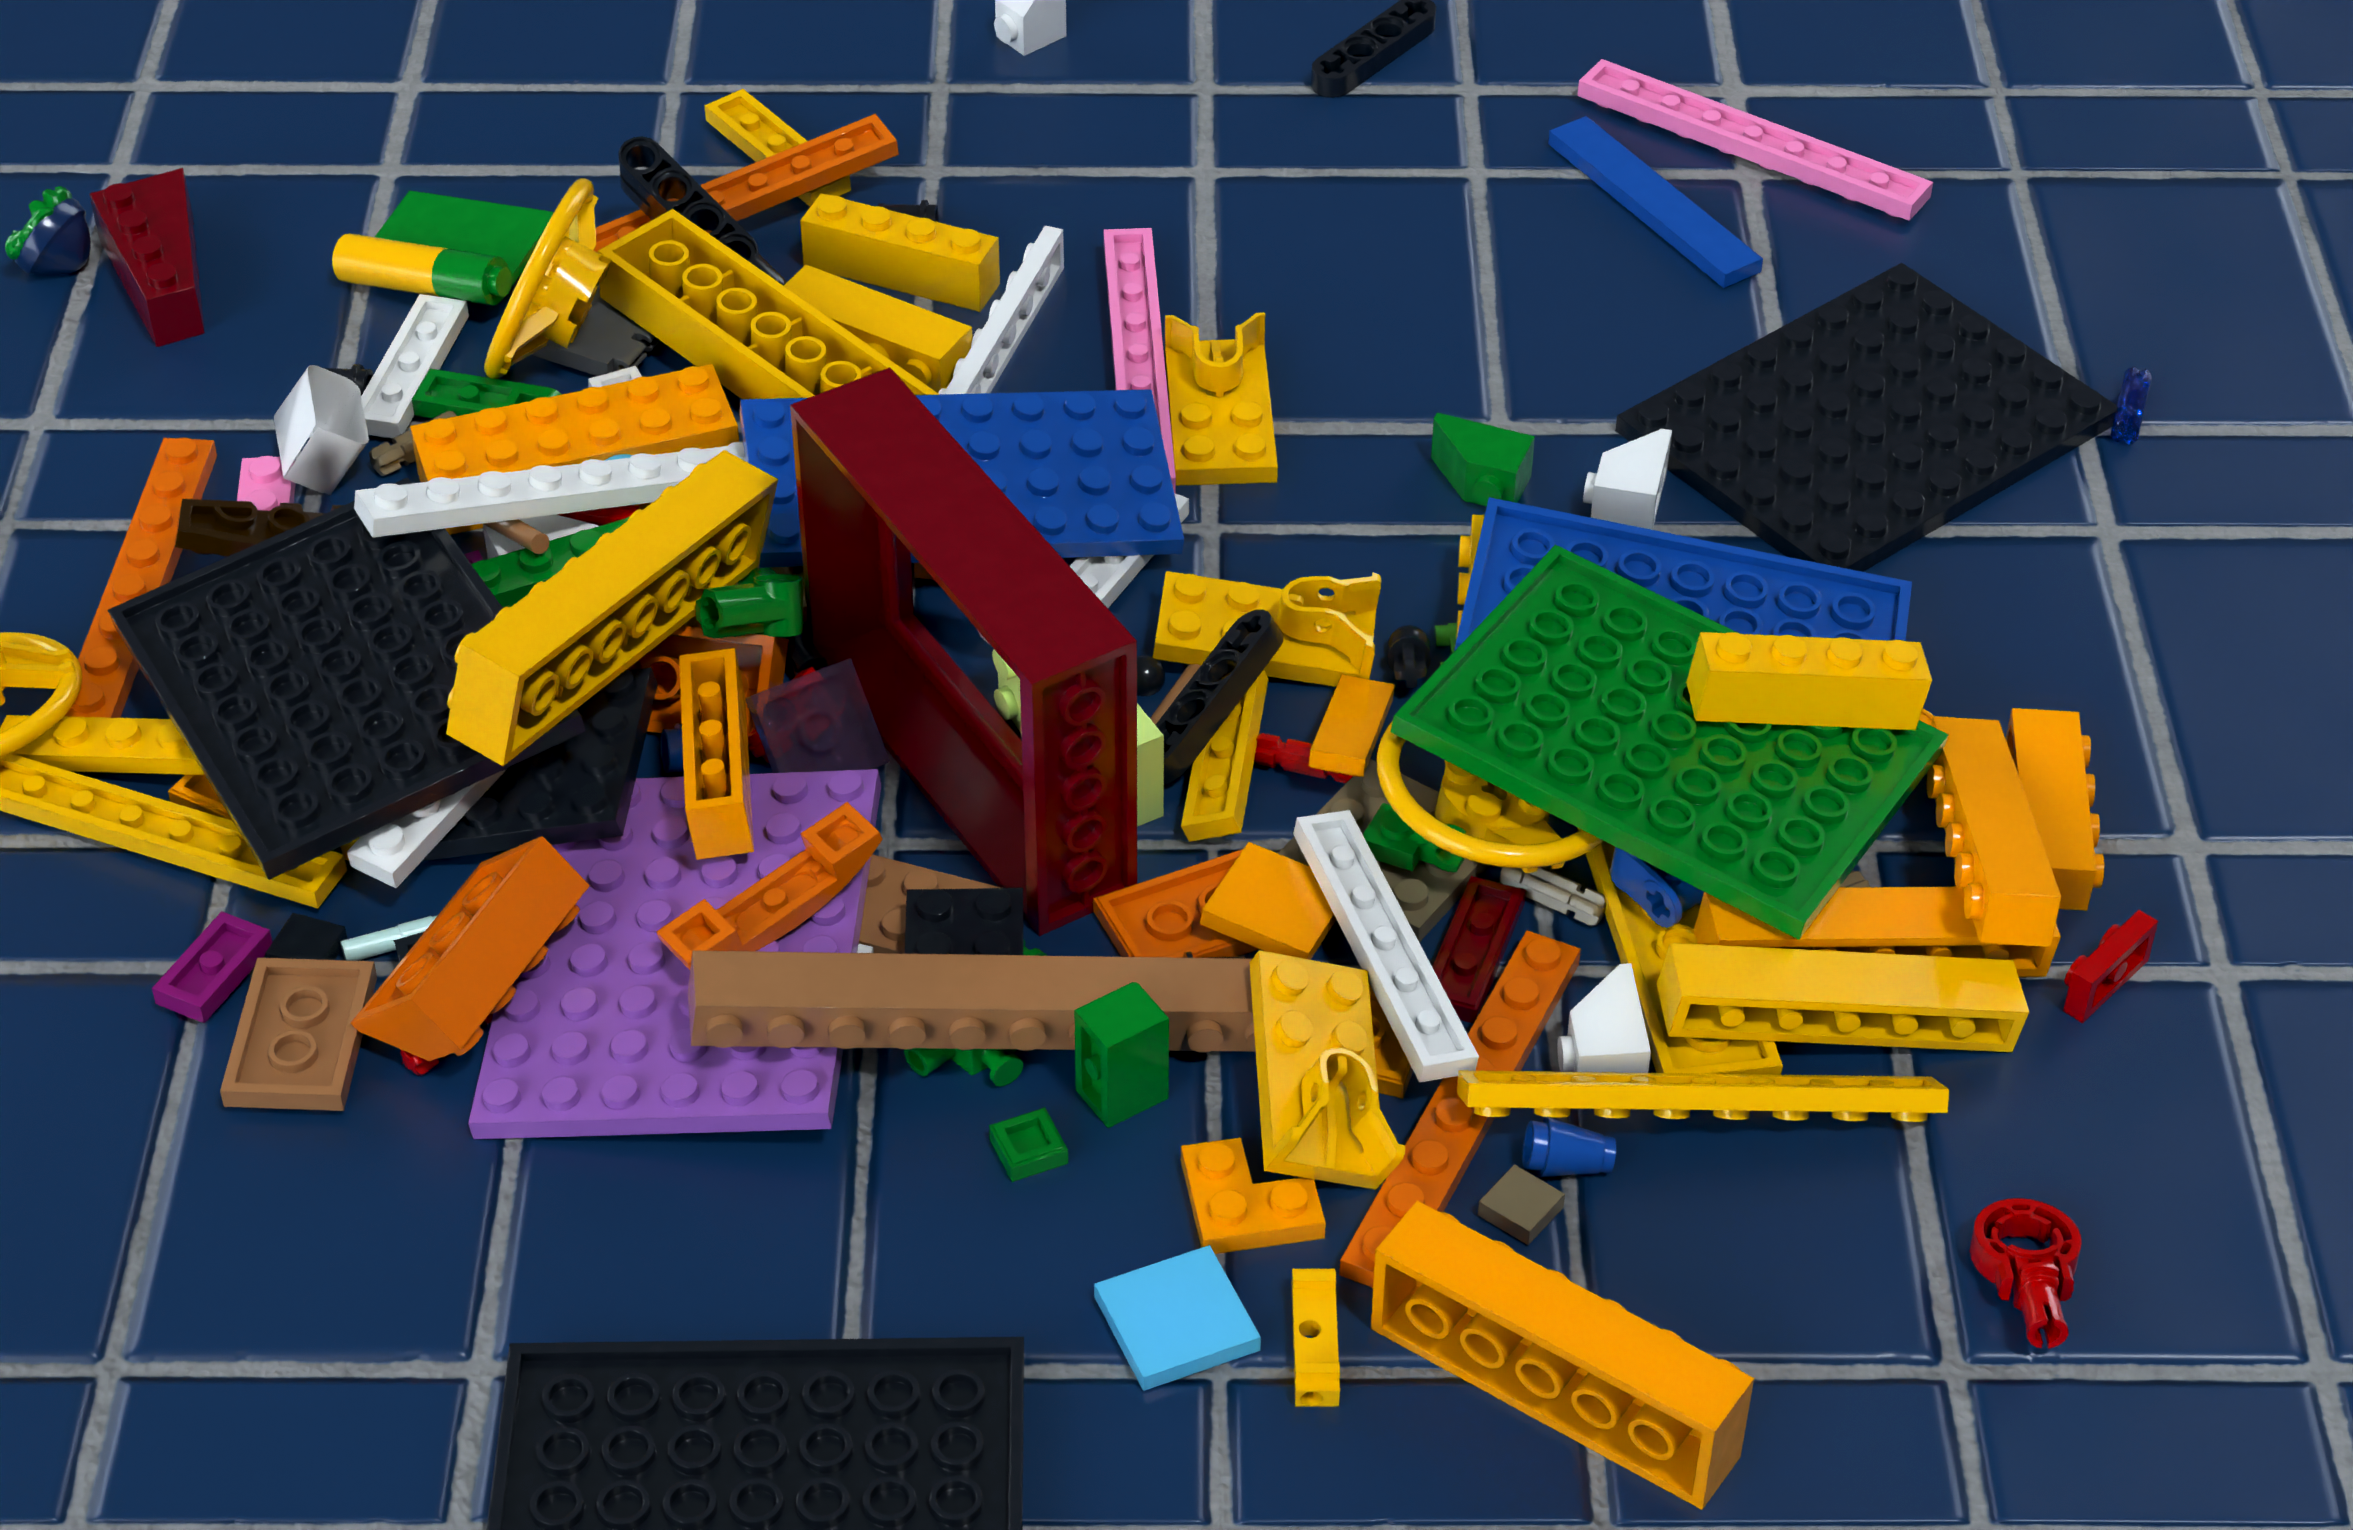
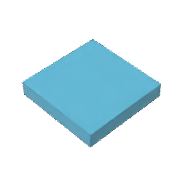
M1210 1245L1094 1284V1298L1143 1391L1260 1351L1261 1336Z

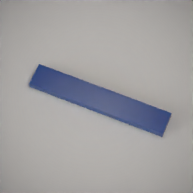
M1585 116L1549 130L1548 144L1721 287L1725 288L1762 271L1763 258L1589 117Z

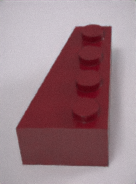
M176 169L125 184H113L104 190L89 193L99 240L156 347L205 334L198 280L199 271L196 260V242L193 230V213L184 169Z

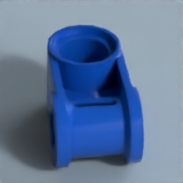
M1615 847L1610 869L1611 880L1616 887L1627 893L1637 902L1655 923L1661 927H1672L1680 922L1682 913L1695 905H1701L1704 891Z

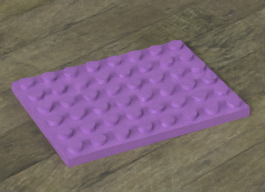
M878 769L750 774L754 852L696 860L685 812L684 777L636 778L623 836L552 845L590 886L576 903L580 908L576 917L562 930L552 933L544 943L548 948L547 954L535 967L519 975L512 984L516 988V993L503 1008L493 1014L468 1122L473 1139L832 1129L843 1049L837 1047L778 1048L732 1046L720 1048L715 1046H691L688 1002L690 970L659 939L656 931L703 899L716 910L805 850L806 848L800 833L846 802L853 806L875 827L881 792ZM871 857L852 880L814 915L781 938L757 951L857 953Z

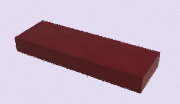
M1473 876L1469 879L1432 966L1454 1010L1462 1021L1474 1024L1482 1010L1524 907L1526 890Z

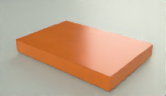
M1243 849L1093 898L1094 914L1120 956L1183 958L1184 952H1192L1193 958L1235 957L1259 950L1254 946L1200 925L1202 909Z

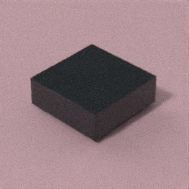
M292 913L265 952L266 958L335 960L342 950L340 941L347 940L346 929L342 925Z

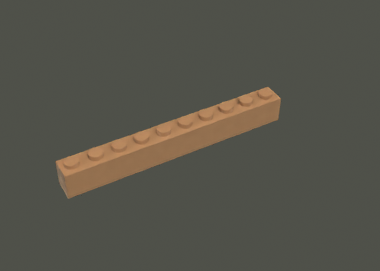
M693 950L688 985L691 1046H715L720 1048L732 1046L778 1048L837 1047L841 1049L899 1048L905 1050L913 1048L961 1050L1018 1049L1023 1051L1034 1049L1075 1050L1074 1010L1131 982H1137L1169 1017V1051L1256 1052L1249 965L1252 959Z

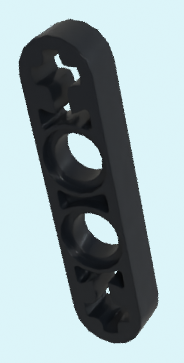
M1400 0L1318 57L1312 63L1311 87L1313 91L1324 97L1335 98L1344 96L1428 37L1435 30L1436 5L1431 0Z
M1263 609L1254 610L1238 618L1156 723V727L1164 735V784L1176 780L1186 772L1283 643L1284 635L1268 611Z

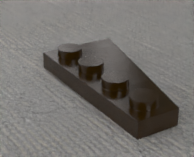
M182 499L175 547L188 549L198 554H215L228 557L325 513L304 512L302 505L299 503H280L278 507L270 511L257 510L256 506L250 501ZM332 505L331 511L344 505Z

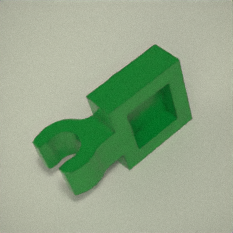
M1382 803L1363 833L1377 861L1413 871L1419 860L1433 864L1441 870L1457 872L1465 859L1425 840L1402 821L1391 805ZM1446 824L1447 826L1466 834V831L1456 825Z

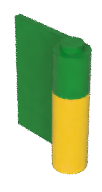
M409 190L375 237L348 233L338 239L332 255L334 274L338 280L347 283L466 300L467 302L492 306L497 305L509 293L511 287L523 272L554 212Z

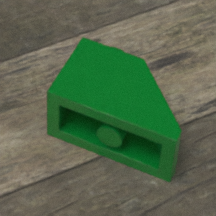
M1436 413L1433 419L1431 459L1463 501L1486 507L1489 497L1518 503L1532 475L1535 436Z

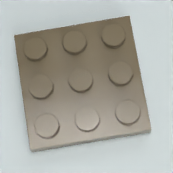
M1370 759L1364 776H1353L1316 815L1350 810L1363 834L1382 803L1389 804L1379 783L1377 762ZM1401 774L1411 796L1423 809L1435 817L1434 813L1439 792ZM1295 837L1278 853L1309 866ZM1464 859L1457 872H1447L1433 864L1419 860L1415 869L1410 871L1377 861L1419 943L1463 896L1470 877L1479 878L1490 866Z

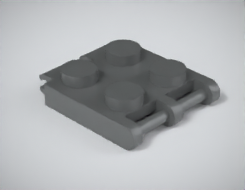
M597 289L591 303L592 307L568 349L549 340L545 347L531 355L600 376L635 365L638 367L647 357V354L642 352L652 351L660 340L600 298V290Z

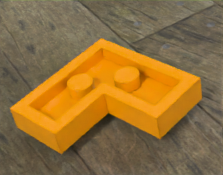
M1241 1138L1181 1146V1165L1201 1248L1210 1245L1214 1254L1325 1239L1326 1222L1314 1179L1299 1177L1253 1184Z

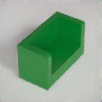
M1131 982L1074 1010L1076 1091L1107 1128L1169 1099V1017L1139 983Z

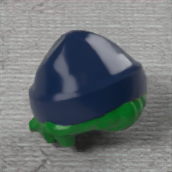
M54 187L55 190L46 189L42 192L43 201L34 200L30 202L28 207L32 217L27 221L22 230H13L6 240L5 251L10 259H14L21 270L27 274L73 273L81 269L89 258L91 237L85 218L86 211L79 201L72 198V194L65 187Z

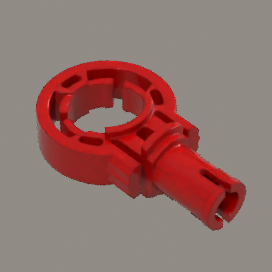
M2024 1198L2004 1199L1988 1205L1978 1214L1970 1245L1971 1260L1976 1269L1987 1280L1996 1284L1998 1295L2002 1300H2009L2011 1288L2013 1289V1305L2023 1312L2026 1335L2030 1344L2037 1348H2042L2043 1341L2040 1329H2043L2048 1348H2054L2061 1345L2069 1334L2060 1301L2070 1299L2074 1291L2073 1286L2075 1282L2073 1277L2076 1272L2082 1245L2080 1231L2070 1217L2049 1204ZM2006 1236L2024 1238L2031 1236L2043 1243L2048 1241L2049 1237L2051 1238L2049 1248L2042 1250H2027L2013 1244L2006 1246L2001 1241Z

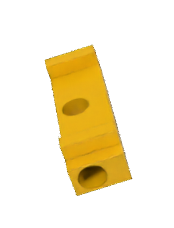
M1292 1269L1295 1407L1339 1406L1340 1362L1338 1354L1335 1269Z

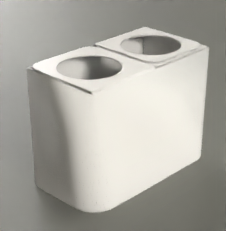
M316 365L307 367L274 415L283 478L331 495L369 442L361 392L358 386L350 379ZM310 438L305 447L303 448V450L301 451L307 439Z

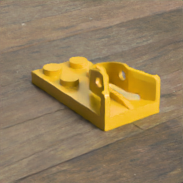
M1265 312L1255 313L1242 324L1235 326V339L1199 340V328L1197 326H1192L1174 315H1165V367L1176 486L1277 483L1278 464L1265 353Z
M1166 571L1153 658L1184 664L1202 665L1238 618L1248 612L1263 609L1270 613L1284 635L1283 643L1264 668L1268 677L1337 687L1342 674L1370 679L1375 655L1373 640L1376 609L1381 590V576L1372 572L1370 577L1343 580L1330 576L1301 577L1288 583L1284 589L1246 582ZM1329 588L1334 591V594L1332 596L1321 595L1319 590Z
M1259 950L1249 962L1264 1171L1376 1190L1403 1160L1405 1145L1398 1144L1380 1109L1368 971Z

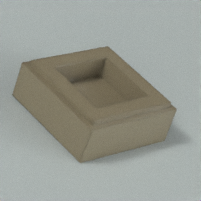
M1514 1164L1479 1201L1478 1216L1529 1245L1564 1208L1565 1193Z

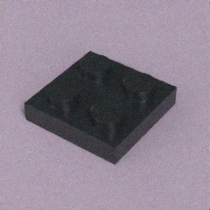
M1023 888L907 890L905 954L1024 955Z

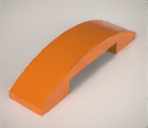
M846 802L800 833L806 848L805 850L717 910L703 899L656 931L657 935L689 970L691 968L693 950L757 951L795 929L835 897L872 856L882 841L881 834L853 806Z

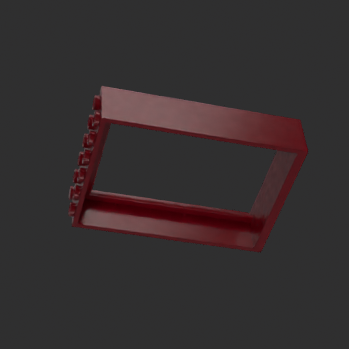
M890 367L791 404L809 639L818 652L827 661V667L823 668L825 674L997 886L1001 888H1023L1024 919L1038 936L1093 913V898L1137 884V640ZM911 553L1020 678L1022 741L914 615Z

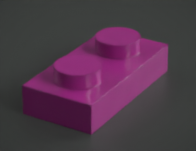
M221 911L152 987L155 1003L205 1023L255 967L257 958H263L266 955L265 952L272 944L270 930Z

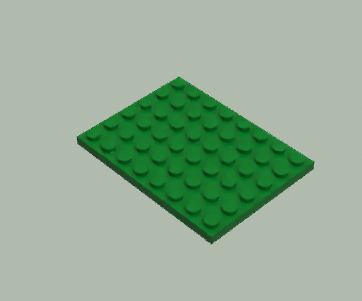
M1557 545L1551 548L1398 710L1393 717L1390 731L1798 940L1803 936L1940 756L1949 735L1920 720L1916 730L1695 721L1686 682L1700 632H1738Z

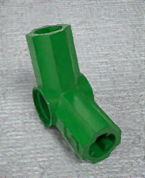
M770 567L755 568L745 579L739 581L738 585L704 589L701 598L696 600V620L700 623L704 636L711 638L736 637L754 633L768 635L769 637L800 635L803 629V578L792 574H777Z

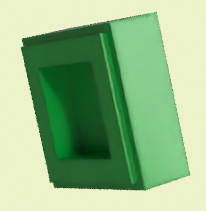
M1045 1107L989 1125V1139L1011 1182L1068 1164V1149Z

